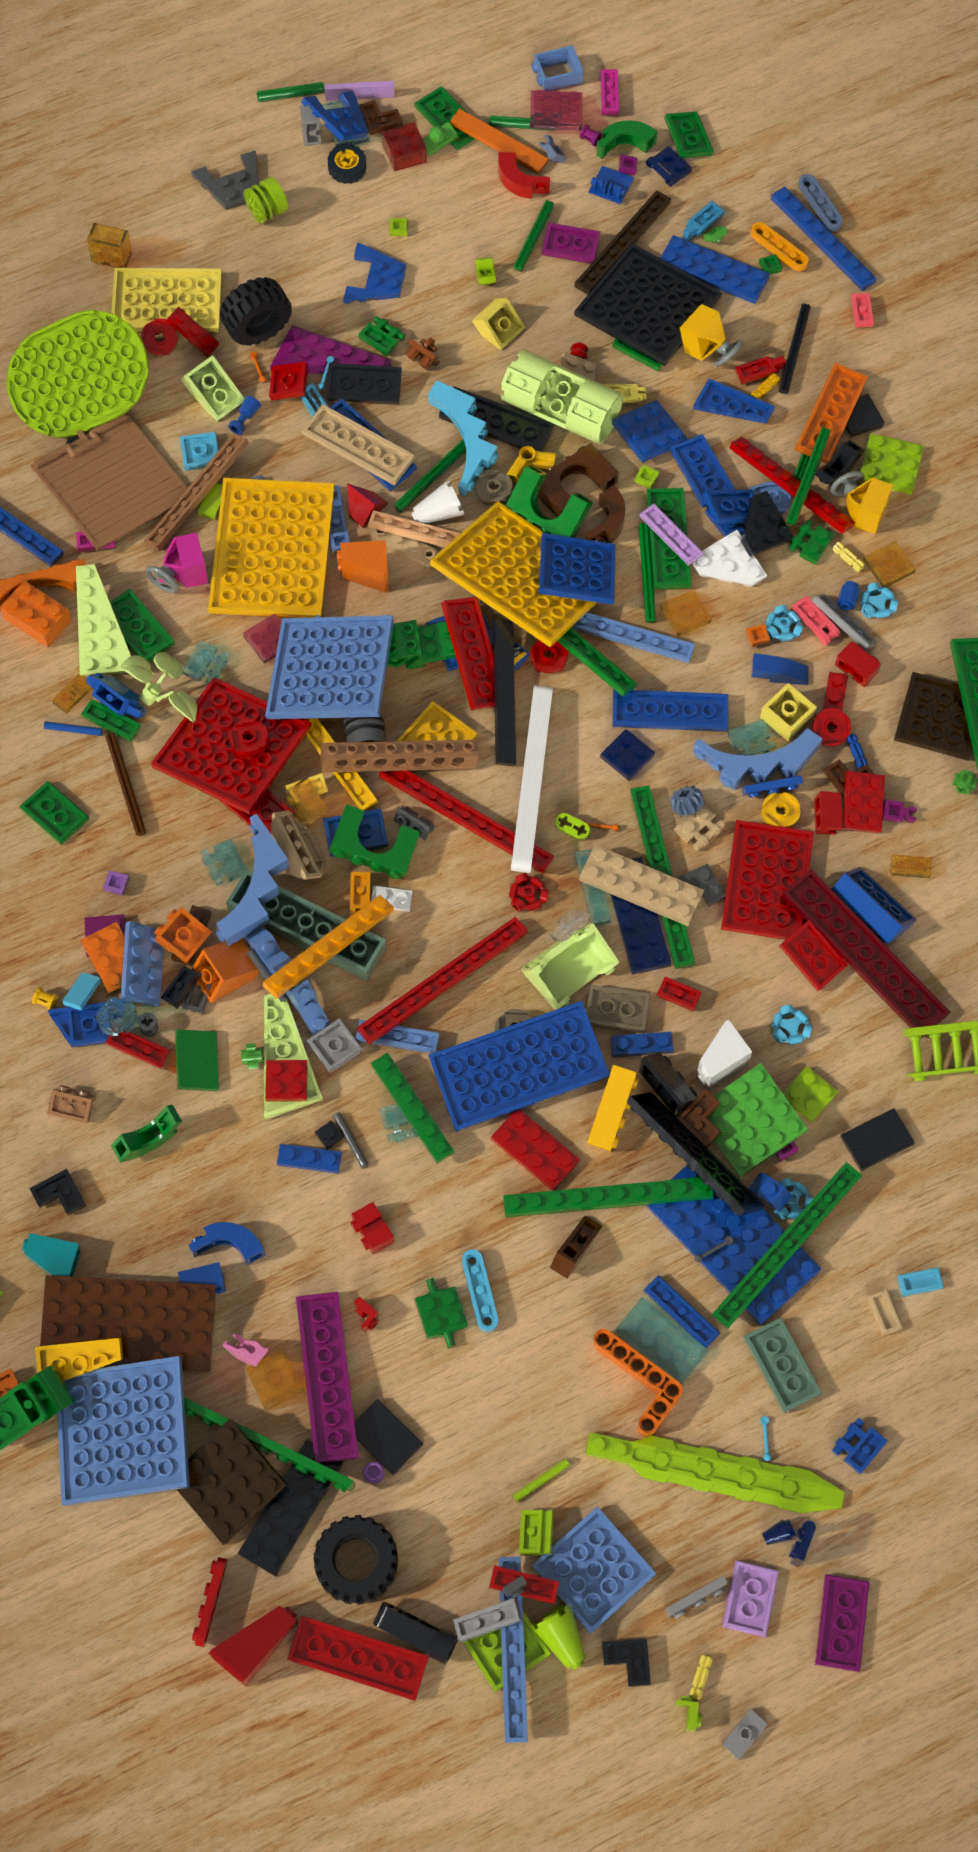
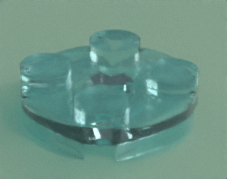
M111 997L100 1007L96 1019L102 1032L107 1035L117 1036L119 1035L118 1033L123 1031L125 1033L130 1032L138 1022L137 1009L129 1000ZM121 1015V1018L117 1017L114 1019V1016Z

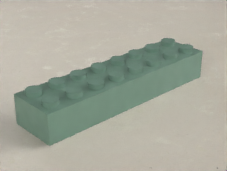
M247 870L244 872L226 901L228 912L233 911L244 897L253 873ZM278 886L279 895L262 905L269 916V923L262 927L268 932L304 950L308 949L346 920ZM367 931L329 959L328 962L368 981L387 949L386 939Z

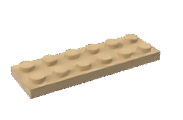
M324 404L321 405L302 430V434L394 486L415 460L414 454Z
M594 845L579 876V881L686 926H689L704 893L703 889L598 845Z

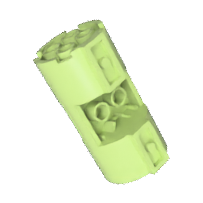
M526 349L520 350L517 355L519 356L518 360L512 361L501 383V390L504 391V395H501V400L594 443L603 444L614 427L611 424L612 420L620 414L624 399L623 393Z

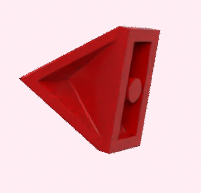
M347 483L349 518L364 528L369 523L373 510L380 512L388 505V502L373 491Z

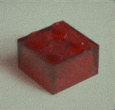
M415 122L382 131V144L393 171L427 162V148Z

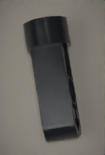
M382 1602L373 1622L376 1627L428 1653L429 1657L444 1665L447 1664L458 1641L457 1634L443 1627L439 1629L387 1602Z

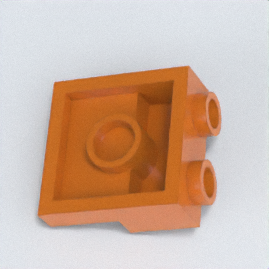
M180 907L178 911L174 909L167 917L169 921L165 926L161 924L154 932L157 935L154 940L168 952H173L182 961L187 963L211 935L212 931L184 908Z

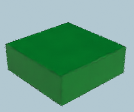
M776 254L759 258L762 271L770 273V275L782 272V266Z

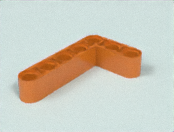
M598 1330L593 1339V1346L596 1351L657 1395L641 1416L637 1425L638 1433L645 1438L653 1436L679 1401L683 1392L682 1385L609 1330ZM601 1336L606 1337L609 1343L601 1345L597 1339ZM622 1349L626 1356L619 1358L615 1355L614 1351ZM640 1362L643 1365V1369L635 1370L632 1367V1363ZM653 1374L658 1375L661 1381L659 1383H652L649 1376ZM670 1387L675 1388L678 1391V1395L670 1396L667 1393V1389ZM661 1404L665 1407L666 1411L664 1413H657L654 1406ZM645 1421L651 1422L653 1429L650 1431L644 1430L642 1423Z

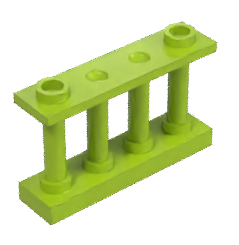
M978 1020L902 1029L903 1037H909V1041L911 1040L915 1067V1072L907 1073V1077H914V1081L926 1080V1076L973 1070L974 1074H978ZM969 1030V1034L972 1036L975 1066L963 1067L960 1035H962L961 1031ZM949 1032V1036L952 1038L955 1068L943 1069L940 1045L941 1033ZM929 1034V1038L932 1040L935 1070L923 1071L920 1039L921 1035Z

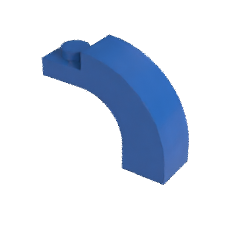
M218 1222L203 1227L206 1235L197 1236L189 1244L190 1251L194 1257L217 1245H230L236 1248L247 1265L265 1256L261 1243L250 1230L230 1222Z

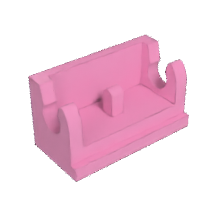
M233 1334L234 1338L238 1340L236 1346L227 1341L223 1343L222 1346L236 1359L254 1367L257 1366L268 1351L266 1347L258 1344L256 1341H247L238 1334Z

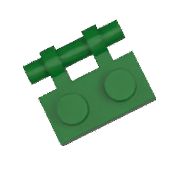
M376 316L373 320V323L376 325L369 322L358 334L359 339L385 356H388L398 345L396 338L403 341L406 335L398 327L388 324L386 319Z
M806 520L800 526L797 536H794L791 540L789 550L795 552L797 548L802 550L799 557L816 565L834 538V533L819 525L814 531L811 529L813 522ZM805 536L810 538L807 543L803 541Z

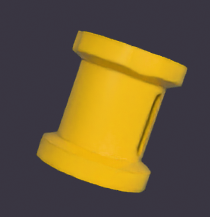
M38 987L33 995L32 1004H40L47 1007V1010L54 1009L59 996L58 994H50L43 991V988Z

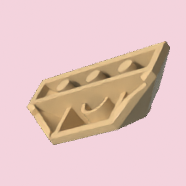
M291 811L274 812L272 814L271 835L288 858L289 868L285 869L287 874L304 880L321 878L326 861L310 829L294 817Z

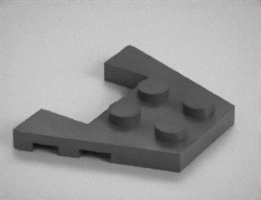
M255 150L240 155L245 167L244 170L212 180L205 166L191 171L192 177L195 180L197 179L201 186L207 189L225 210L246 204L244 190L251 188L253 185L258 186Z

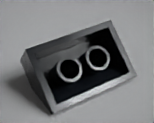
M657 1052L644 1056L641 1059L639 1073L667 1108L678 1118L697 1098V1093L692 1087H688L685 1084L682 1074L672 1068V1063L667 1056Z

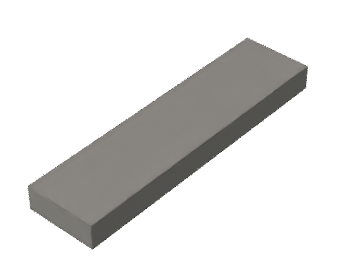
M816 595L812 599V602L864 650L874 648L877 644L865 630L827 595Z

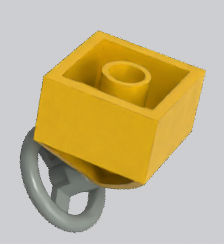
M702 304L680 327L685 354L702 361L717 350L720 356L715 361L716 367L730 360L743 346L742 340H737L733 344L729 343L725 338L719 311Z
M852 471L842 475L832 484L830 489L832 495H845L847 497V508L851 520L855 522L854 527L875 534L888 505L893 485L873 477L864 482L865 475L860 471ZM842 483V486H841L840 489L837 491L836 488L838 487L839 484Z

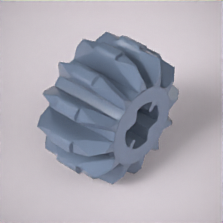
M687 785L685 788H679L670 797L671 807L675 814H678L680 817L684 815L688 817L690 814L695 815V812L701 811V807L704 806L702 792L695 786L688 787Z

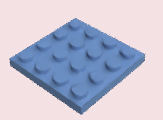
M598 1506L552 1546V1555L544 1554L532 1564V1567L541 1577L559 1581L556 1595L565 1605L570 1603L574 1616L590 1634L656 1575L655 1571Z

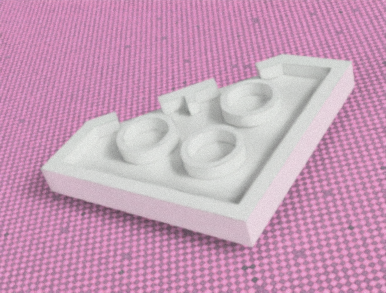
M738 530L702 551L703 555L692 563V566L701 577H711L724 582L739 583L747 587H752L767 578V574L755 556L749 557L741 543L742 536Z

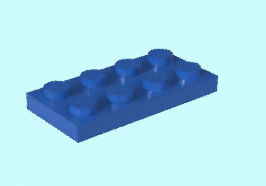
M703 434L670 447V453L702 508L707 507L703 497L706 490H735Z

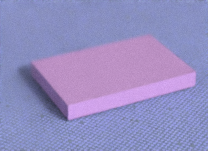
M736 1560L722 1627L766 1638L779 1571Z

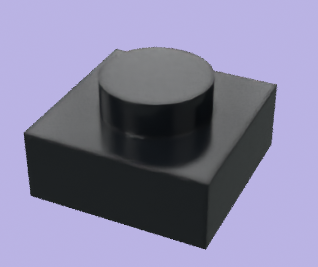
M332 1120L315 1131V1135L326 1150L344 1139Z

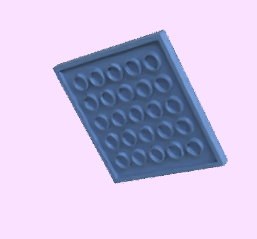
M393 615L283 618L265 714L267 719L379 717L394 625Z
M180 1356L99 1368L64 1381L76 1402L58 1413L61 1505L68 1506L190 1488L182 1358Z

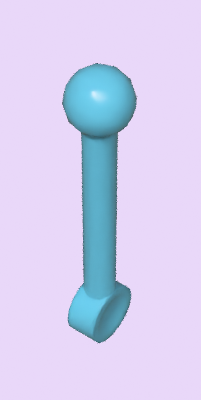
M332 356L327 357V366L321 383L318 384L320 390L325 388L324 383L328 374L329 363H334Z
M763 1416L760 1419L764 1434L765 1454L763 1459L770 1461L772 1456L769 1454L767 1430L769 1418Z

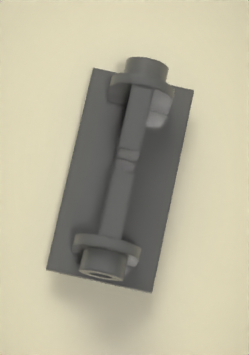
M398 806L394 821L399 825L420 831L419 837L426 841L429 832H432L435 828L433 822L423 816L418 819V813L411 810L408 806Z

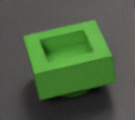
M716 226L703 234L705 241L717 243L728 232L726 227Z

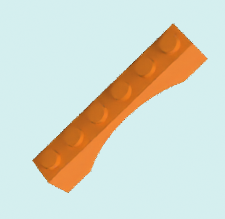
M76 559L66 564H57L50 568L38 569L27 574H19L16 577L0 579V606L24 580L35 588L59 587L73 592L77 591L76 566L86 565L85 559Z

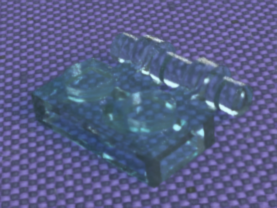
M199 640L182 670L183 675L201 681L202 677L206 676L208 678L205 684L208 685L213 677L219 678V672L222 667L226 666L229 654L222 651L220 656L216 655L217 647ZM214 662L215 666L213 669H209L210 663Z
M764 719L728 730L727 732L734 750L742 748V751L737 752V755L748 756L761 752L764 754L769 752L770 749L776 748L774 741H765L770 739L771 734ZM758 743V746L752 748L749 746Z
M231 839L213 846L214 854H210L208 849H203L200 852L203 857V864L208 867L210 871L209 876L217 886L223 884L222 877L227 876L229 882L242 877L246 871ZM219 861L222 868L217 869L214 863Z
M397 1104L379 1109L384 1129L393 1128L394 1131L393 1134L386 1135L388 1143L395 1141L399 1143L409 1137H418L413 1128L400 1131L399 1126L407 1125L409 1122Z

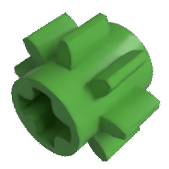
M962 770L960 774H955L952 785L956 786L955 790L957 792L969 794L970 790L975 791L978 779L974 778L975 774L973 772Z
M255 1043L246 1044V1049L241 1050L242 1065L248 1064V1069L258 1068V1063H263L261 1047L256 1048Z

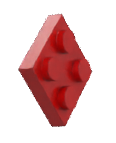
M306 361L272 366L269 397L272 401L306 395L309 366Z
M266 1060V1102L307 1101V1060Z

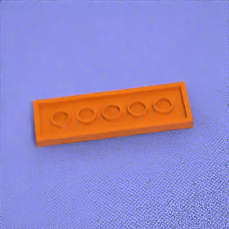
M835 362L794 450L811 456L821 428L830 429V435L820 459L821 462L828 464L868 376Z

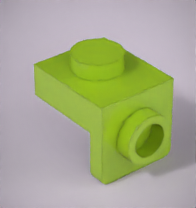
M493 258L475 259L478 284L487 286L496 283Z
M681 1696L680 1700L677 1699L675 1701V1706L688 1708L686 1731L695 1732L697 1727H701L702 1713H698L699 1702H694L693 1697Z

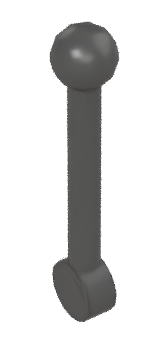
M728 1236L719 1245L701 1255L697 1254L695 1261L701 1262L704 1257L723 1246L732 1245L733 1238Z

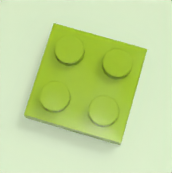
M807 1066L783 1092L790 1105L811 1123L838 1094L835 1088Z

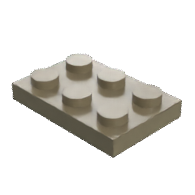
M590 985L586 1013L591 1026L645 1033L650 993Z

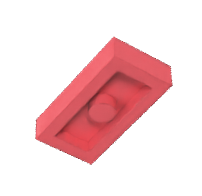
M851 294L855 328L873 327L874 319L870 294Z

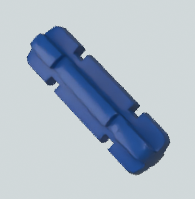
M855 733L850 734L846 741L851 746L849 748L854 760L857 761V768L860 769L866 764L868 765V762L864 758L865 754L860 742H858L857 735Z

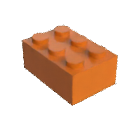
M25 580L0 606L5 620L46 647H49L72 621L69 609Z

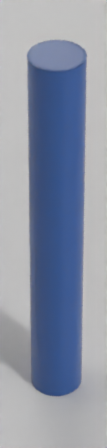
M44 722V729L96 736H102L103 732L102 728Z

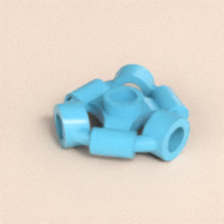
M871 583L867 586V590L862 592L860 600L862 605L861 612L866 618L877 617L880 619L888 617L892 612H896L899 600H896L895 594L887 587L883 588L879 586V583ZM886 600H891L889 609L885 608Z
M785 605L775 607L773 613H769L765 622L766 630L771 640H793L794 637H800L804 627L800 622L801 618L795 611H790ZM796 624L793 633L789 631L790 626ZM774 626H776L780 630V634Z
M785 1005L780 1008L778 1014L774 1015L771 1027H773L772 1036L780 1044L782 1042L789 1043V1045L802 1043V1040L806 1038L809 1039L813 1026L808 1021L809 1017L801 1009L797 1010L793 1008V1005ZM795 1014V1017H794V1018H791V1019H784V1018H783V1017H788V1016H791V1015ZM805 1024L802 1035L798 1034L799 1025ZM779 1028H783L789 1036L786 1037L785 1033Z
M786 1178L778 1183L786 1189L794 1188L792 1192H789L792 1197L786 1203L791 1211L789 1213L783 1207L779 1212L774 1208V1213L782 1220H785V1218L795 1220L814 1197L809 1194V1189L802 1183ZM800 1196H805L803 1208L799 1206Z

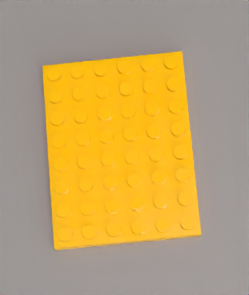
M223 478L208 612L210 614L286 618H314L316 615L322 617L335 490L334 483Z
M498 501L430 561L432 567L549 647L598 603L538 593L541 535L544 532Z

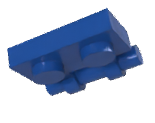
M858 1418L847 1427L848 1431L844 1436L838 1438L832 1452L837 1456L842 1451L848 1453L843 1461L861 1475L888 1440L872 1427L865 1433L861 1430L865 1422ZM854 1436H857L860 1441L855 1447H852L849 1442Z

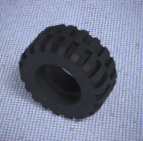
M257 277L255 280L250 279L244 284L241 283L230 292L229 296L225 297L224 303L220 307V320L234 342L247 346L257 345L262 341L269 340L272 336L274 337L278 331L284 328V325L289 321V317H291L292 305L276 280L268 277Z
M355 1515L352 1518L348 1516L342 1517L341 1521L331 1523V1526L321 1533L320 1540H317L313 1557L317 1578L323 1589L338 1601L341 1600L350 1605L351 1603L360 1605L366 1601L372 1602L376 1600V1597L383 1595L387 1591V1588L394 1581L395 1574H397L398 1552L396 1543L391 1533L385 1529V1526L380 1522H375L373 1518H362L361 1515ZM354 1539L368 1542L374 1548L377 1555V1564L372 1574L359 1581L344 1578L338 1572L335 1564L336 1554L341 1545Z

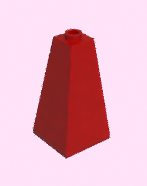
M278 1606L211 1649L208 1654L242 1685L247 1687L297 1625L298 1622L295 1619L297 1614L287 1606L285 1609Z

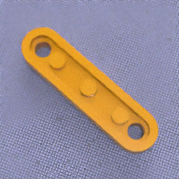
M756 222L752 225L750 234L755 241L771 253L776 254L780 260L793 270L804 271L807 268L809 258L801 250L765 223Z

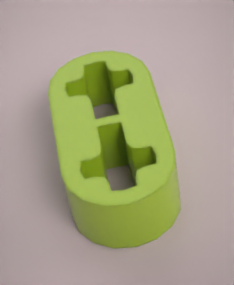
M561 813L555 819V825L559 831L577 840H586L590 836L589 825L567 813ZM567 818V822L571 824V827L567 825L561 827L560 819L564 820ZM582 826L585 827L586 834L582 833L581 835H578V831L574 829V827L579 829Z

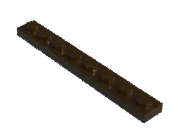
M656 190L575 281L574 287L588 295L632 243L635 244L671 203V198Z

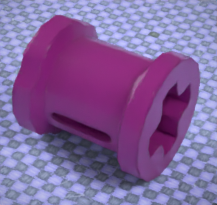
M586 124L582 128L579 138L587 140L592 146L596 147L598 141L602 138V133L596 132L590 128V125Z

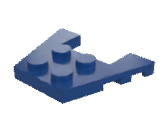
M353 91L341 92L339 95V99L345 106L343 108L325 110L316 96H308L302 99L301 103L305 107L308 105L313 110L312 114L316 118L320 117L326 123L324 126L340 141L366 138L369 132Z
M357 243L354 260L370 262L371 266L365 289L347 286L344 303L348 304L351 303L350 301L355 300L366 302V299L377 298V300L400 298L406 264L361 243Z

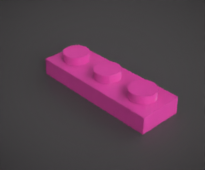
M601 69V115H619L618 69Z

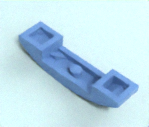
M339 485L335 486L330 530L332 552L341 550L340 543L350 542Z

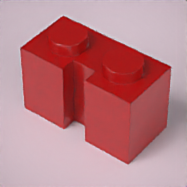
M851 641L837 655L835 666L844 673L851 674L853 680L865 687L878 674L881 663L876 657L865 652L860 645Z
M374 1202L351 1214L352 1221L350 1224L355 1233L360 1232L362 1236L360 1241L366 1251L370 1250L373 1255L394 1243V1236L382 1219Z

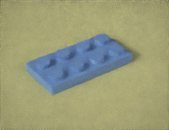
M132 921L126 923L121 999L153 1007L160 1005L163 947L154 940L157 936L154 934L157 928Z

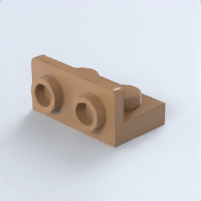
M62 1085L52 1090L47 1114L84 1123L89 1122L92 1104L96 1101V1096H92L91 1092L79 1090V1092L71 1091V1087Z

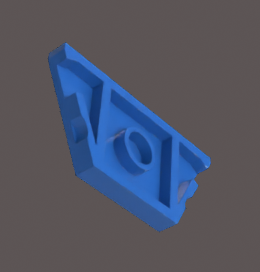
M123 999L87 1004L82 1010L72 1007L50 1009L48 1013L71 1048L106 1043L113 1026H119L127 1006V1001Z

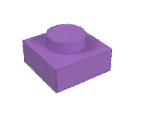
M109 870L103 887L104 891L123 896L129 876Z

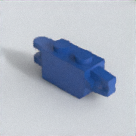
M101 673L87 677V684L94 689L92 696L116 714L121 716L129 715L136 718L145 716L147 710L139 704L140 696L113 676L106 677Z

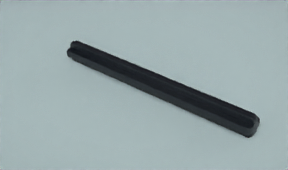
M803 303L800 308L779 387L781 394H788L811 308L809 304Z

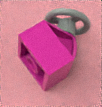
M197 532L174 537L164 557L163 566L161 568L156 566L146 568V576L156 587L168 593H176L178 591V584L175 579L185 588L208 584L205 562Z

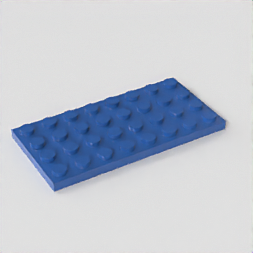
M582 1001L428 1055L455 1132L607 1079L610 1076Z
M686 1165L671 1180L697 1178L700 1176ZM714 1190L713 1199L645 1205L694 1257L724 1242L728 1236L733 1238L732 1245L723 1246L704 1257L700 1262L729 1293L734 1290L785 1232L763 1208L760 1211L743 1216L736 1215L724 1200L716 1196ZM800 1247L745 1310L760 1326L763 1325L818 1274L821 1268Z

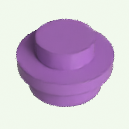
M370 1462L363 1469L364 1479L370 1484H377L384 1478V1468L378 1462Z

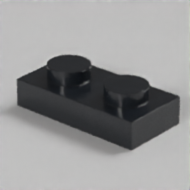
M184 965L161 996V999L178 1009L201 976Z

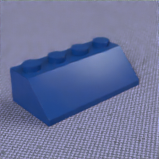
M861 867L845 872L831 889L863 920L868 928L873 929L877 933L881 941L887 944L899 938L917 921Z

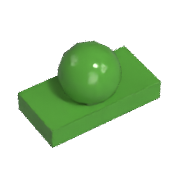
M448 121L442 126L432 127L429 135L419 141L427 154L431 156L458 138V135Z

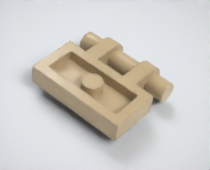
M703 806L701 811H696L695 815L690 814L674 828V832L687 844L694 839L696 843L693 844V848L698 851L700 848L706 847L712 837L721 833L725 823L720 820L713 824L712 821L715 819V815ZM706 828L708 832L701 835L700 832Z

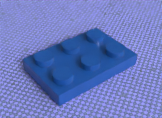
M753 489L706 490L703 497L715 524L745 523L750 507L749 500L755 494Z
M381 809L365 811L358 829V839L366 850L388 847ZM341 815L323 818L328 849H330Z

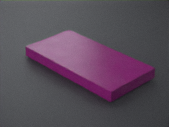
M825 1575L815 1665L860 1672L869 1592L868 1581Z

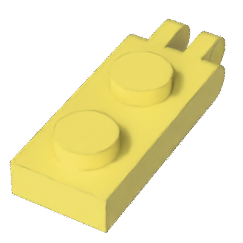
M603 384L623 393V404H637L639 401L646 400V388L639 387L638 384Z

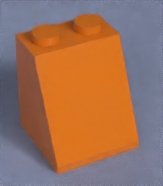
M386 540L340 543L341 550H337L338 572L342 571L343 579L382 592H389Z
M243 938L229 947L225 942L204 948L191 970L196 973H202L197 984L203 993H206L210 1003L256 979L259 974V970L247 955V952L251 949ZM212 983V984H211V987H210V989H209V991H208V990H207V986H208V984Z

